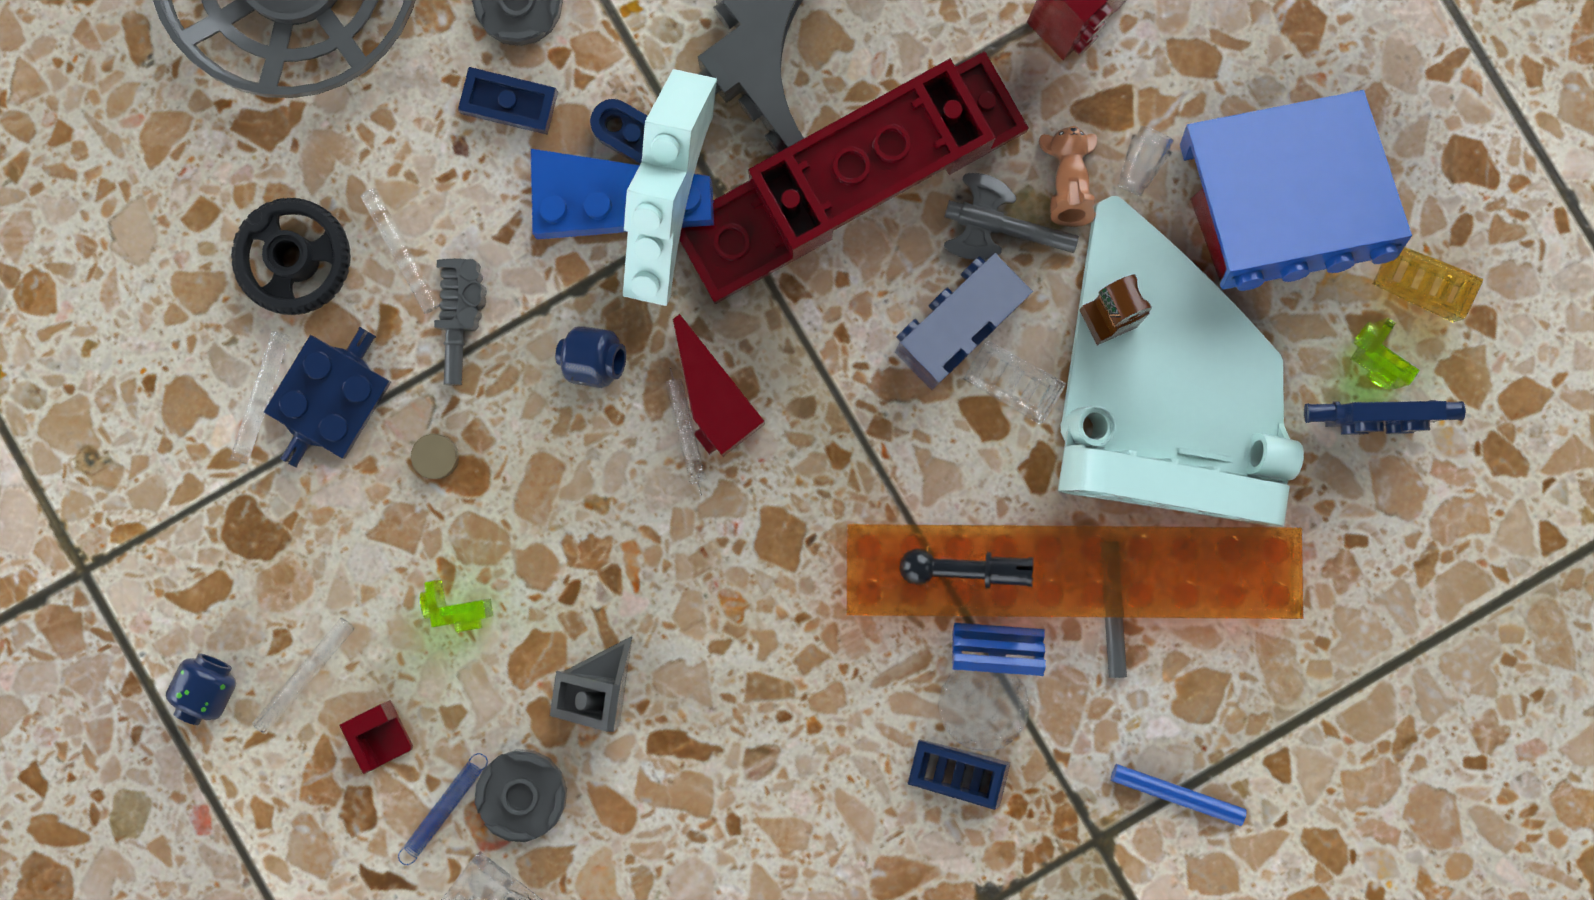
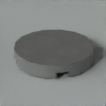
M472 0L476 18L488 35L503 44L524 46L536 43L552 32L560 19L563 0Z
M516 749L499 755L484 768L476 784L475 805L478 814L480 813L481 819L485 822L484 825L491 833L507 841L527 842L543 836L558 823L566 807L567 787L561 770L550 758L534 750Z

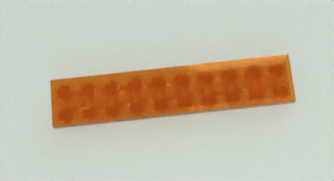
M847 524L846 615L1304 619L1302 528ZM912 549L926 550L935 559L986 561L987 552H992V556L1033 557V586L991 584V588L986 589L985 579L933 577L923 585H913L902 577L899 565L903 555Z

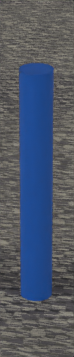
M1116 764L1112 771V782L1238 826H1242L1245 821L1247 810L1119 764Z

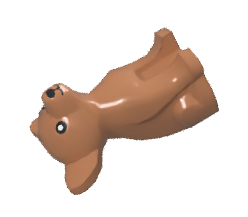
M1076 126L1064 128L1058 131L1054 137L1046 134L1041 135L1039 138L1040 148L1060 161L1055 180L1056 194L1051 197L1050 201L1052 222L1068 227H1079L1093 222L1096 216L1094 210L1095 197L1089 192V174L1083 162V157L1094 151L1097 145V136L1095 134L1085 135Z

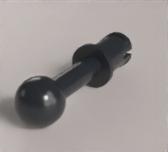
M912 549L903 555L899 565L902 577L913 585H923L933 577L985 579L986 589H990L991 584L1033 586V557L992 556V552H987L986 561L935 559L926 550Z

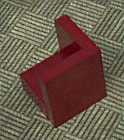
M391 700L379 704L339 725L363 774L413 749V744Z

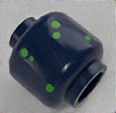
M198 653L196 659L189 658L183 660L165 695L168 702L176 708L173 715L193 725H199L202 719H218L223 714L236 687V680L230 674L232 667L215 657Z

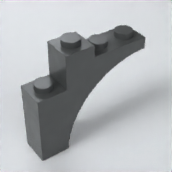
M716 0L717 5L713 9L720 21L728 30L733 26L736 29L698 56L701 72L698 74L717 78L715 95L719 93L725 103H728L741 93L742 97L738 99L739 104L753 122L758 118L762 121L769 131L765 138L777 154L804 139L790 113L781 79V62L785 39L790 24L803 0Z

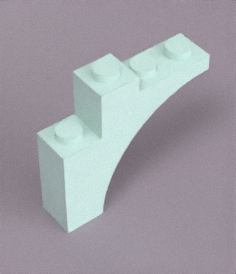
M673 69L645 120L642 162L627 189L624 231H628L623 297L667 306L669 302L687 200L701 148L713 118L717 78Z

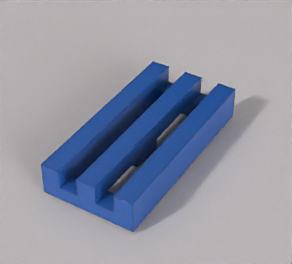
M954 623L952 631V670L1044 676L1046 669V660H1044L1045 644H1043L1045 629ZM962 651L988 653L989 656L962 654ZM1006 655L1033 656V659L1006 657Z

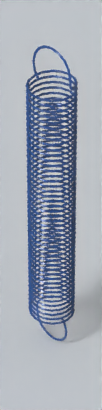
M471 758L466 764L468 766H464L463 770L459 773L461 776L457 775L453 783L444 792L447 793L445 794L446 796L442 795L438 801L440 803H436L431 810L432 812H429L403 849L406 850L409 847L415 852L413 853L414 855L419 856L420 852H422L430 839L442 826L441 824L449 817L448 815H450L451 811L454 810L458 802L470 789L469 787L477 780L476 778L482 773L483 769L478 768L479 770L476 772L478 775L472 772ZM467 770L474 774L472 775L474 777L471 780L472 782L465 778L468 775L466 773L468 772ZM461 780L468 784L466 785L467 787H465L466 789L459 785L461 784L460 782H462ZM455 787L462 791L460 792L462 795H460L457 791L454 790L456 789ZM448 796H450L453 800L456 801L454 802L455 804L448 800L450 799Z

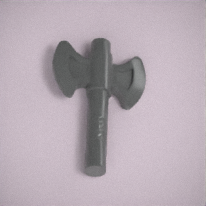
M968 173L963 176V182L968 186L973 196L972 204L967 202L962 204L951 200L948 202L944 217L958 221V224L966 226L965 231L960 236L944 243V248L958 257L975 260L979 256L983 259H989L994 253L1000 255L1002 248L995 244L990 236L991 233L998 234V232L1074 253L1077 247L1078 235L1005 216L1003 212L997 211L1000 205L1013 204L1016 201V196L1006 184L990 175Z

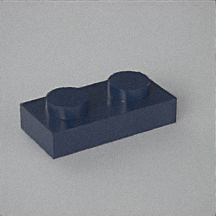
M469 67L458 111L463 115L548 135L558 91L555 87Z

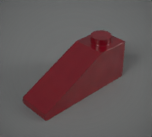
M679 314L673 319L693 420L700 427L693 434L709 455L717 449L724 457L764 426L765 421Z

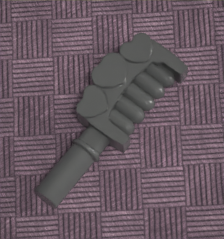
M474 259L437 260L436 267L441 270L440 274L443 278L440 282L443 290L440 292L442 301L439 307L443 311L439 314L440 320L434 321V327L446 330L445 342L443 343L445 345L444 385L461 386L463 346H465L463 342L464 331H476L478 329V321L482 317V313L479 310L486 305L485 296L487 291L480 284L483 280V276L480 273L481 266Z

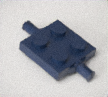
M359 327L347 349L332 347L313 335L309 336L263 413L284 424L290 433L294 435L280 457L281 460L297 468L309 445L323 447L342 459L347 457L391 384L390 380L374 372L362 359L374 338H376L375 335Z
M1333 401L1332 404L1307 403L1304 406V420L1306 423L1325 422V427H1341V435L1369 434V432L1384 431V426H1386V434H1413L1417 431H1430V423L1437 421H1462L1466 414L1463 401L1352 402L1342 405L1339 401Z

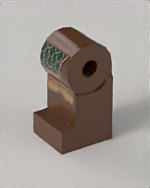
M1135 274L1121 278L1104 287L1098 292L1099 296L1094 301L1083 305L1079 309L1097 345L1136 329L1150 314L1152 306L1147 300L1142 298Z

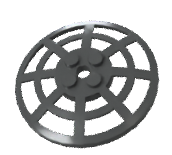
M153 0L158 17L172 41L191 62L215 80L239 91L263 97L298 98L318 95L338 88L367 72L386 55L402 34L416 0H403L402 7L392 28L380 44L367 56L361 51L353 37L360 32L369 20L379 0H363L360 9L345 27L331 10L337 0H235L222 9L217 0H201L208 17L184 29L177 17L172 0ZM256 10L265 18L274 21L269 46L248 38L237 30L233 24ZM317 19L330 37L323 42L308 47L288 48L293 25L308 23ZM221 32L228 40L242 50L265 59L259 83L243 79L224 70L205 56L196 45ZM338 49L351 66L345 72L318 83L299 86H278L285 62L312 60Z

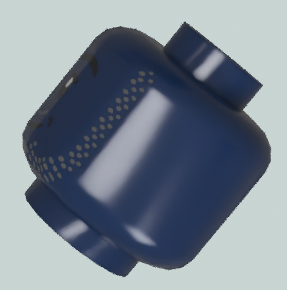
M577 326L567 334L565 339L559 341L555 359L556 363L561 365L563 376L568 382L604 388L609 386L614 379L621 377L626 365V349L623 344H620L619 338L613 331Z

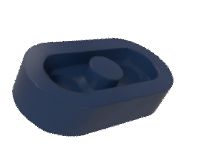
M618 99L602 101L594 108L590 118L591 129L595 137L603 145L638 165L641 164L645 120L648 116ZM611 119H619L623 122L621 129L617 132L607 130V123Z

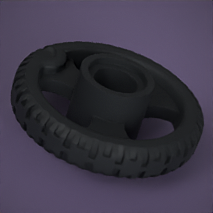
M280 198L259 206L258 209H255L247 216L246 220L244 219L233 240L234 245L231 253L232 268L242 291L253 302L275 313L300 315L321 308L340 291L349 273L351 260L350 245L343 227L329 211L305 199ZM284 215L306 216L318 222L325 232L319 239L310 242L293 231L281 230L279 219L280 216ZM253 240L265 242L262 249V258L266 267L274 273L270 282L263 287L254 278L250 267V249ZM298 246L300 251L298 261L290 267H285L283 264L285 251L290 247ZM320 261L332 264L326 280L319 288L303 297H294V282H302L311 278L317 271Z

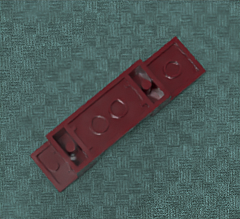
M985 51L956 67L951 58L749 168V181L713 200L714 225L681 228L679 241L714 304H717L831 241L833 231L944 169L951 175L1027 133L1029 127Z

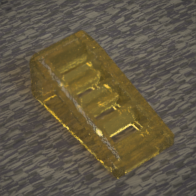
M1404 247L1400 256L1396 259L1381 264L1372 284L1454 323L1466 318L1483 279L1463 269ZM1403 260L1409 264L1399 283L1394 281L1393 278ZM1420 268L1425 273L1418 288L1415 289L1411 285ZM1436 277H1439L1443 281L1436 295L1432 296L1429 292ZM1455 285L1459 289L1452 303L1447 300Z

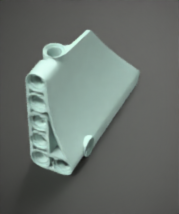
M1111 196L1102 200L1094 206L1096 216L1093 222H1091L1079 309L1083 305L1094 301L1099 296L1098 292L1104 287L1132 274H1135L1138 279V289L1142 298L1151 304L1152 309L1149 312L1150 314L1136 329L1099 345L1096 344L1078 309L1063 417L1060 424L1065 446L1058 491L1071 495L1170 509L1258 525L1284 527L1290 486L1287 485L1288 480L1295 479L1299 474L1304 460V451L1299 441L1290 439L1284 426L1283 359L1281 354L1205 273L1136 210L1118 196ZM1086 417L1093 424V432L1090 437L1083 430V422Z

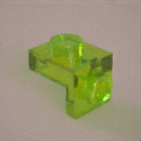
M1389 317L1379 320L1374 324L1368 322L1361 329L1353 343L1358 348L1350 358L1368 371L1366 376L1369 380L1388 390L1391 387L1397 389L1409 386L1420 371L1382 345L1396 324Z
M442 580L425 582V592L420 593L421 611L424 619L430 618L431 628L454 624L455 632L483 628L481 619L494 616L491 598L446 606Z

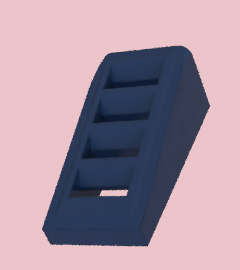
M920 739L918 740L908 785L996 810L1002 801L1010 762ZM931 754L939 756L933 779L925 778ZM949 759L956 761L951 784L943 782ZM967 764L975 766L969 788L961 787ZM985 769L993 771L988 793L980 791Z

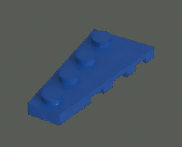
M531 149L532 234L538 240L628 232L624 231L627 189L640 165ZM694 174L682 228L714 225L713 185L710 176Z

